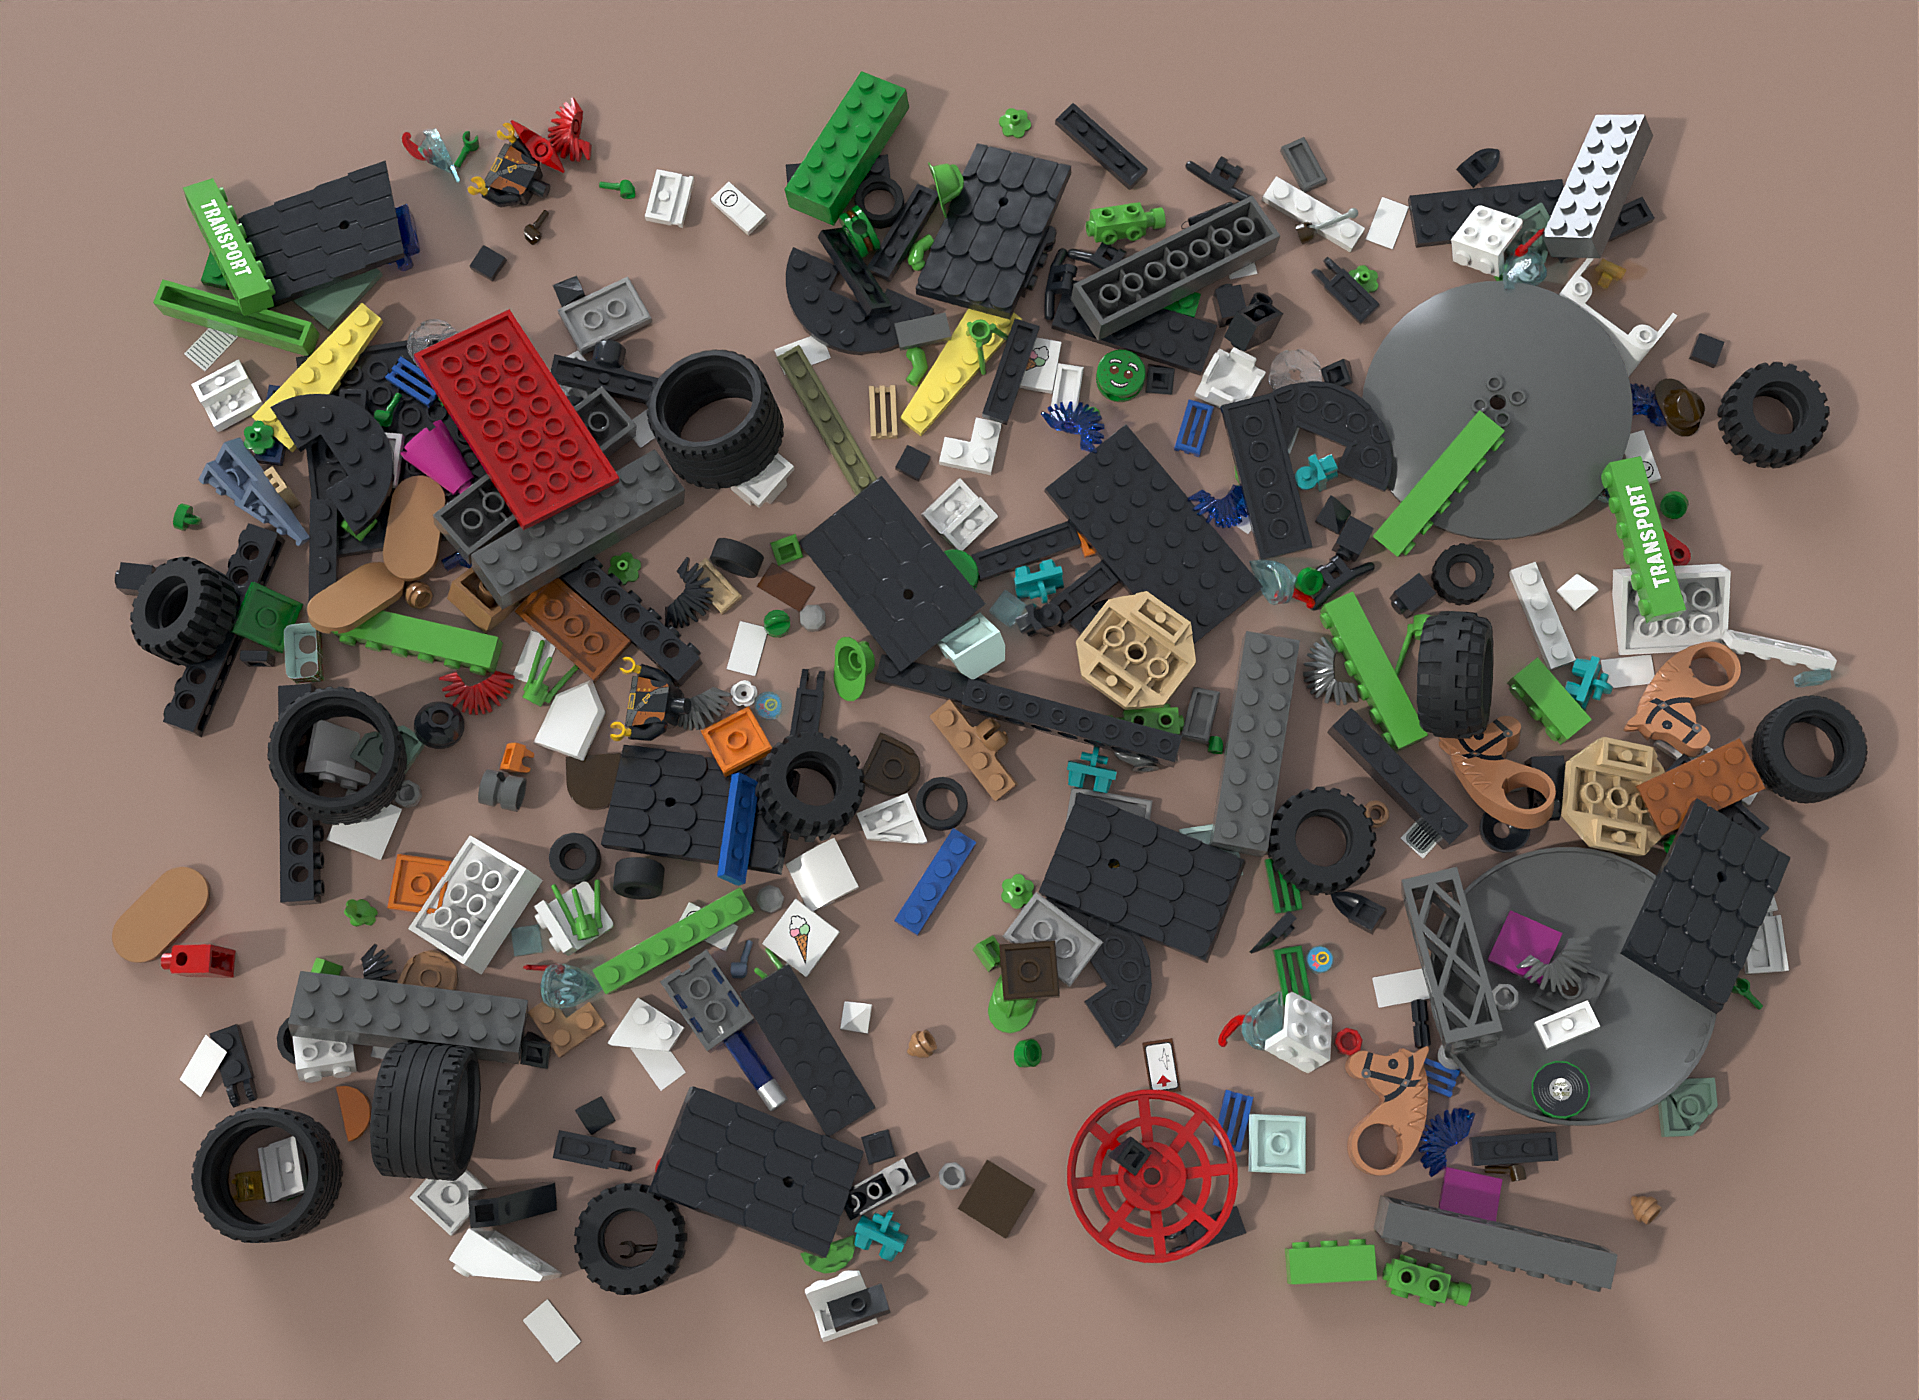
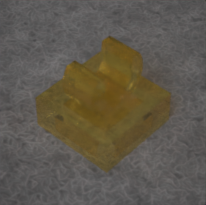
M1602 258L1595 269L1602 273L1596 285L1604 289L1608 288L1612 279L1617 281L1622 279L1626 269Z
M261 1170L235 1174L232 1184H236L237 1195H234V1199L238 1200V1203L266 1199Z

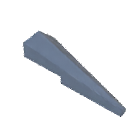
M239 437L224 442L216 459L206 463L198 480L202 484H210L216 488V493L219 495H227L235 501L234 505L264 524L270 523L276 527V532L280 535L287 534L296 540L297 546L306 543L310 539L309 535L265 476L263 469L249 449L244 446L242 439Z

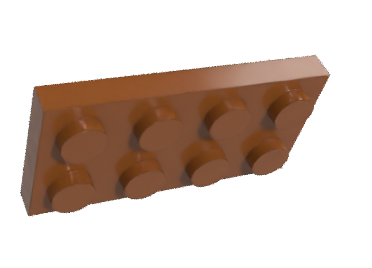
M559 578L532 592L515 610L519 617L594 682L606 672L632 643Z
M1740 738L1635 786L1660 836L1680 827L1690 804L1696 798L1706 803L1708 807L1711 806L1715 810H1720L1765 789Z

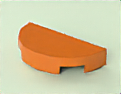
M337 1086L336 1090L348 1142H351L361 1137L371 1121L372 1106L368 1097L360 1090L350 1086Z

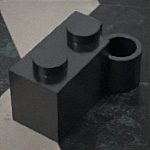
M1257 292L1253 295L1247 307L1236 312L1224 337L1231 342L1233 347L1245 352L1271 339L1284 313L1272 305L1273 300L1268 295Z
M1564 755L1530 757L1525 761V765L1544 772L1555 785L1554 810L1548 821H1559L1562 812L1566 766ZM1527 787L1529 809L1540 807L1547 801L1541 792Z

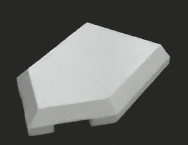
M592 679L556 694L535 738L534 744L584 761L606 714Z

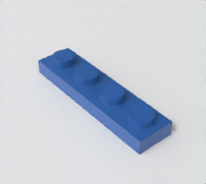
M740 772L733 774L731 777L717 877L737 886L746 883L757 804L755 788L758 784L756 780Z
M953 828L894 922L918 936L975 847L976 842Z

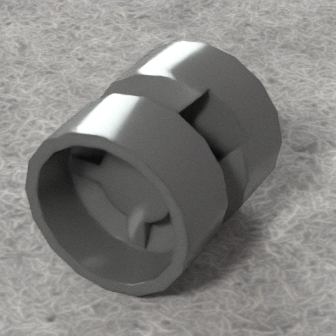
M487 769L480 783L478 802L492 807L500 804L502 809L518 812L526 792V778L512 774L505 777L503 772Z

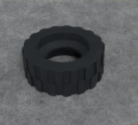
M1460 543L1456 546H1450L1441 553L1432 567L1433 573L1431 575V581L1434 584L1433 588L1437 590L1441 598L1443 597L1448 603H1455V605L1460 606L1461 604L1470 605L1484 596L1491 587L1494 578L1493 563L1491 564L1490 557L1483 552L1484 550L1478 549L1472 544L1465 545V543ZM1466 562L1474 568L1476 577L1470 586L1459 587L1451 581L1449 572L1455 563Z

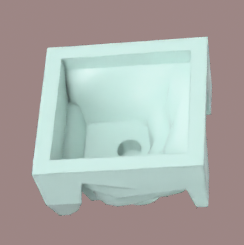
M981 613L966 620L936 643L945 658H949L956 668L970 679H976L1005 661V643L1001 633Z

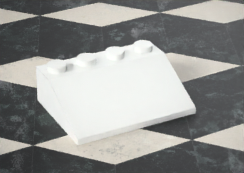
M1721 564L1674 566L1686 610L1679 617L1646 624L1645 617L1639 612L1637 590H1634L1631 584V568L1613 569L1612 597L1619 655L1680 652L1689 646L1703 642H1717L1727 646L1722 637L1725 629H1728L1731 571Z
M469 836L449 866L448 871L441 878L408 929L482 975L543 880L476 838ZM448 881L442 907L437 909L440 890L445 882L447 883ZM428 908L437 909L434 913L427 914L426 912Z
M492 1227L469 1228L449 1258L451 1262L455 1263L453 1269L466 1277L471 1275L545 1281L560 1278L562 1272Z

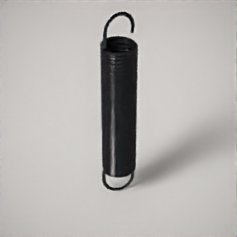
M1230 201L1194 215L1184 223L1188 222L1189 226H1192L1234 204Z

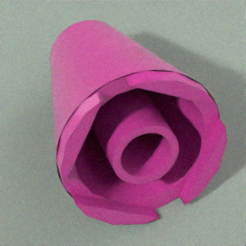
M441 420L433 422L436 426L434 429L429 431L427 427L424 428L406 444L404 448L407 451H403L400 454L406 461L453 495L461 494L473 485L474 476L447 426Z

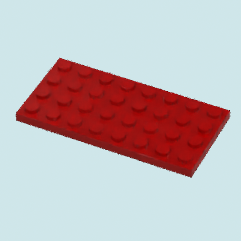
M510 309L414 354V360L523 531L619 483V476Z

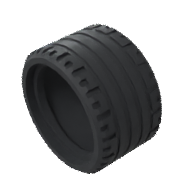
M723 349L701 351L674 363L654 384L653 390L649 395V401L647 402L648 424L670 466L687 483L694 484L697 487H704L705 489L731 488L756 477L774 460L784 437L783 417L764 374L750 358L737 354V352ZM727 398H741L752 402L751 409L743 422L724 436L702 442H691L681 438V432L689 418L711 402Z
M340 686L338 688L315 689V692H307L304 696L295 699V702L292 705L289 704L278 716L280 719L278 722L275 721L269 736L271 740L268 742L267 758L270 761L269 768L279 789L302 814L315 821L321 820L324 824H357L365 818L368 820L376 814L378 815L382 812L381 809L387 808L392 800L396 798V792L401 790L406 776L404 773L407 770L406 747L391 714L381 703H377L375 698L362 691L356 692L353 688ZM334 717H352L369 723L382 736L384 755L376 776L366 787L344 797L329 798L311 793L298 783L294 768L296 750L303 736L316 722Z
M397 1042L387 1051L376 1080L370 1123L372 1159L376 1169L382 1176L456 1181L464 1174L474 1148L481 1092L479 1062L471 1048Z
M273 1107L247 1108L237 1111L235 1115H229L215 1125L216 1128L210 1130L205 1140L203 1139L201 1142V1148L197 1150L195 1162L193 1161L192 1167L194 1170L191 1173L193 1184L191 1187L195 1193L194 1200L197 1202L199 1212L205 1215L203 1218L206 1222H209L213 1229L219 1230L220 1234L235 1241L241 1240V1242L271 1243L301 1237V1234H307L320 1224L319 1221L325 1219L330 1210L333 1209L335 1199H338L342 1186L340 1180L343 1177L342 1159L339 1158L340 1151L334 1138L330 1137L331 1133L320 1122H315L314 1118L304 1113ZM278 1127L293 1135L301 1144L308 1161V1183L304 1195L292 1211L275 1222L264 1224L245 1215L236 1205L229 1187V1168L235 1153L250 1136L263 1129Z

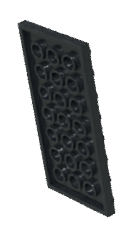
M1127 424L1044 489L1046 495L1117 577L1130 595L1147 591L1191 622L1194 644L1263 588L1261 583Z

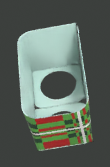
M310 623L288 625L284 630L287 676L296 684L324 681L321 632L312 627ZM308 635L315 637L317 649L310 654L303 653L299 649L300 640ZM309 661L315 662L318 667L316 674L310 677H302L300 674L301 666Z

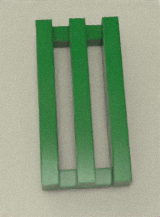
M1271 858L1265 859L1264 863L1274 914L1302 910L1299 890L1291 883L1295 905L1291 906L1287 883L1278 870L1285 907L1280 908L1272 868L1274 862Z
M1302 946L1273 950L1283 1006L1286 1002L1288 989L1282 963V954H1285L1291 990L1299 995L1291 953L1296 952L1304 994L1301 997L1312 1001Z

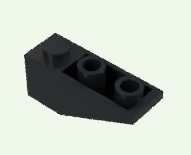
M918 1152L902 1158L851 1187L844 1207L850 1221L931 1177Z
M555 1181L469 1190L470 1228L500 1226L557 1211Z

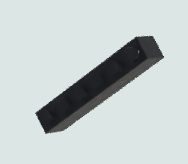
M1352 708L1328 730L1327 733L1442 849L1449 846L1469 827Z

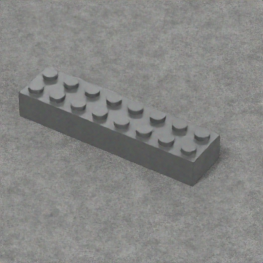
M1250 196L1075 283L1071 301L1099 341L1275 252L1280 234L1255 198Z
M602 386L574 407L606 458L636 437L637 425ZM488 474L484 475L433 514L434 525L469 565L472 563L471 554L520 526Z
M655 449L616 471L619 476V483L524 531L520 526L471 554L472 569L502 610L684 504V487Z
M1246 631L1242 639L1209 844L1213 847L1258 857H1264L1268 851L1300 640Z
M300 971L288 1026L291 1036L383 1048H391L397 1042L423 1043L426 1045L438 1044L440 1046L452 1045L454 1047L464 1046L471 1048L479 1060L519 1064L528 1016V1000Z
M1380 1195L1374 1229L1380 1234V1238L1385 1239L1384 1242L1402 1246L1403 1241L1412 1245L1413 1249L1430 1252V1249L1433 1248L1441 1252V1255L1458 1259L1459 1255H1464V1257L1470 1259V1262L1487 1266V1261L1498 1265V1268L1515 1272L1516 1268H1520L1527 1275L1544 1279V1274L1549 1277L1555 1278L1556 1282L1572 1285L1573 1281H1576V1283L1583 1285V1288L1601 1292V1288L1611 1289L1618 1255L1601 1245L1477 1218Z

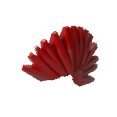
M571 98V106L565 102L563 104L566 109L560 106L561 112H555L561 118L551 119V122L558 126L548 128V132H550L548 138H551L549 142L556 153L561 152L560 157L563 159L570 153V161L574 162L576 158V161L580 162L584 153L586 159L590 160L592 145L590 142L578 139L581 133L583 111L575 98Z
M510 121L533 158L562 173L565 172L555 149L547 139L542 138V136L516 121Z
M496 670L489 678L474 686H466L457 672L439 677L441 681L453 682V684L442 688V691H450L445 695L446 698L459 694L452 704L454 707L465 699L462 712L465 713L468 707L469 715L472 714L473 708L475 715H478V704L483 715L485 714V708L489 713L492 712L488 697L498 707L501 706L495 694L506 700L508 697L503 692L508 694L511 692L504 687L513 689V684L505 680L515 679L514 675Z

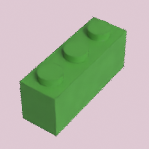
M1538 657L1507 682L1510 686L1511 694L1516 699H1521L1525 703L1530 716L1536 721L1539 720L1545 726V732L1549 738L1555 742L1558 741L1560 745L1592 720Z
M1366 1239L1349 1240V1245L1338 1246L1337 1240L1320 1241L1321 1247H1309V1242H1292V1248H1285L1287 1284L1377 1280L1375 1246L1366 1244Z

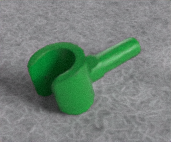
M466 131L462 136L464 147L454 163V166L457 168L461 167L469 152L476 151L479 148L478 135L473 141H469L471 137L470 131Z
M622 180L620 183H599L600 188L620 191V197L623 199L635 198V187L629 180Z
M396 393L389 406H387L386 411L378 409L375 411L374 418L380 426H391L394 409L402 398L400 393Z
M1210 736L1207 752L1222 754L1224 745L1222 739L1218 736Z
M1737 977V986L1733 987L1732 993L1743 995L1760 1010L1763 1004L1750 991V982L1747 979Z

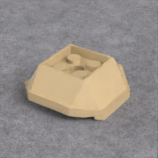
M1147 591L1136 593V595L1108 599L1076 641L1081 678L1125 710L1164 707L1196 665L1191 622ZM1131 650H1139L1143 657L1135 660L1130 658L1128 653Z
M1602 737L1566 761L1561 816L1589 847L1639 857L1646 855L1650 848L1663 837L1660 836L1635 787L1665 773L1664 768L1657 760L1658 756L1653 747Z

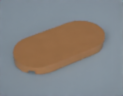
M412 476L405 479L396 487L391 499L383 547V560L391 573L405 581H416L423 578L424 575H427L428 572L435 568L438 562L442 533L434 525L433 514L447 504V498L442 487L427 476Z
M384 562L364 564L316 594L309 601L307 606L309 623L316 630L323 633L331 634L330 631H338V634L349 632L396 602L403 595L405 580H401L391 573Z
M188 867L172 868L162 874L115 923L112 932V942L116 952L125 960L135 963H147L159 958L207 909L210 900V887L207 879L200 872Z
M428 950L413 956L407 961L397 983L456 991L458 985L457 968L447 955L438 951Z

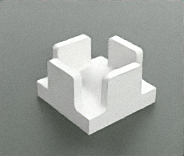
M1233 347L1231 353L1219 349L1205 370L1202 381L1194 396L1218 408L1224 404L1253 398L1266 372L1255 366L1257 360L1255 357Z
M777 453L774 460L759 475L741 485L732 486L731 490L750 506L755 504L760 508L765 502L771 504L786 488V479L794 471V466Z

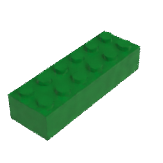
M863 71L860 72L785 187L784 191L790 208L830 225H835L839 219L838 216L842 214L908 111L909 102L905 88Z

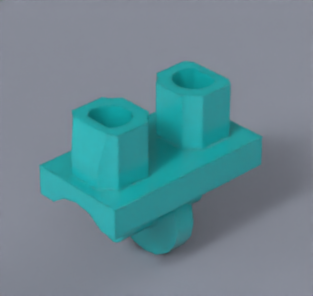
M1316 454L1308 457V466L1301 467L1295 473L1297 486L1302 490H1310L1317 484L1319 492L1327 489V482L1338 477V467L1332 454L1319 460Z
M1049 559L1039 564V572L1031 573L1028 566L1016 568L1014 584L1017 599L1040 597L1042 604L1048 603L1047 595L1056 593V589L1064 588L1061 566L1057 567L1054 561Z
M1592 656L1591 660L1576 658L1572 668V675L1584 679L1581 685L1568 681L1565 687L1567 692L1585 711L1593 690L1595 692L1592 698L1600 701L1602 694H1611L1613 686L1607 683L1608 674L1601 673L1599 680H1597L1602 666L1599 664L1600 658Z
M1094 746L1092 753L1083 751L1081 753L1080 759L1090 761V765L1068 760V785L1083 788L1085 774L1096 776L1093 790L1108 793L1112 780L1116 779L1117 772L1116 770L1096 766V763L1107 765L1108 757L1098 755L1099 747Z
M888 1210L886 1217L875 1212L873 1219L864 1215L861 1216L854 1231L857 1232L854 1245L863 1250H869L872 1241H877L883 1244L879 1256L892 1262L898 1252H902L909 1235L898 1231L901 1224L891 1220L894 1211Z

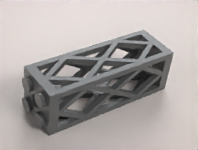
M1457 867L1401 880V894L1444 1053L1451 1052L1452 1055H1460L1469 1052V1047L1479 1045L1480 1049H1486L1496 1046V1041L1501 1039L1503 1029ZM1452 892L1453 899L1447 893ZM1436 895L1443 899L1458 914V916L1447 905H1445ZM1424 898L1420 914L1418 915L1415 900ZM1432 902L1457 925L1450 948L1426 926ZM1462 935H1464L1473 970L1457 956ZM1428 949L1445 964L1439 986L1437 985ZM1458 967H1460L1468 976H1466ZM1451 971L1477 995L1470 1020L1444 996ZM1483 1003L1487 1021L1477 1023ZM1447 1019H1448L1456 1028L1449 1029V1025H1448Z

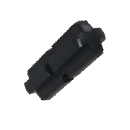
M1424 999L1411 1001L1412 1022H1415V1026H1413L1415 1046L1418 1048L1429 1047L1431 1045L1430 1028L1427 1025V1021H1429L1427 1001Z

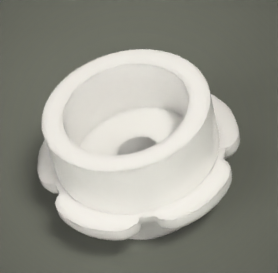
M746 680L738 682L731 688L732 701L737 706L744 705L748 707L755 702L754 698L757 697L756 687ZM742 692H746V696H742Z

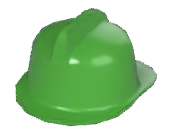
M928 162L930 172L937 187L945 219H947L945 205L961 193L964 186L963 176L957 165L945 163L931 166Z
M842 637L835 646L834 685L837 693L846 701H855L861 696L864 691L866 676L875 667L874 654L869 643L866 641L857 642L851 637Z
M1000 975L989 1002V1019L994 1027L1002 1032H1018L1027 1026L1038 999L1003 1002L1002 977Z

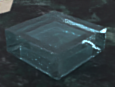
M1004 590L990 608L989 613L1011 628L1016 622L1015 618L1022 614L1027 605L1007 590Z
M1830 669L1802 672L1793 678L1795 687L1822 685L1830 680L1831 673Z
M539 924L511 929L515 957L543 953Z

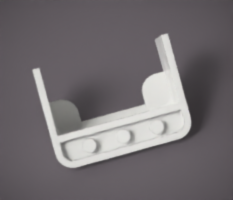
M1587 258L1559 295L1582 308L1604 329L1616 346L1629 377L1677 315L1672 313L1658 332L1648 325H1638L1627 335L1585 304L1592 294V287L1582 275L1594 259Z

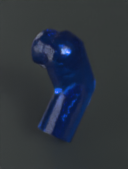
M458 551L441 560L447 572L459 565L468 569L472 567V563L469 565Z

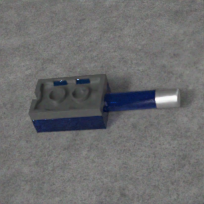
M706 949L688 962L691 966L684 972L677 969L660 981V983L706 1051L712 1053L724 1044L768 1109L774 1111L786 1103L788 1098L743 1033V1030L755 1023L756 1019L710 952Z

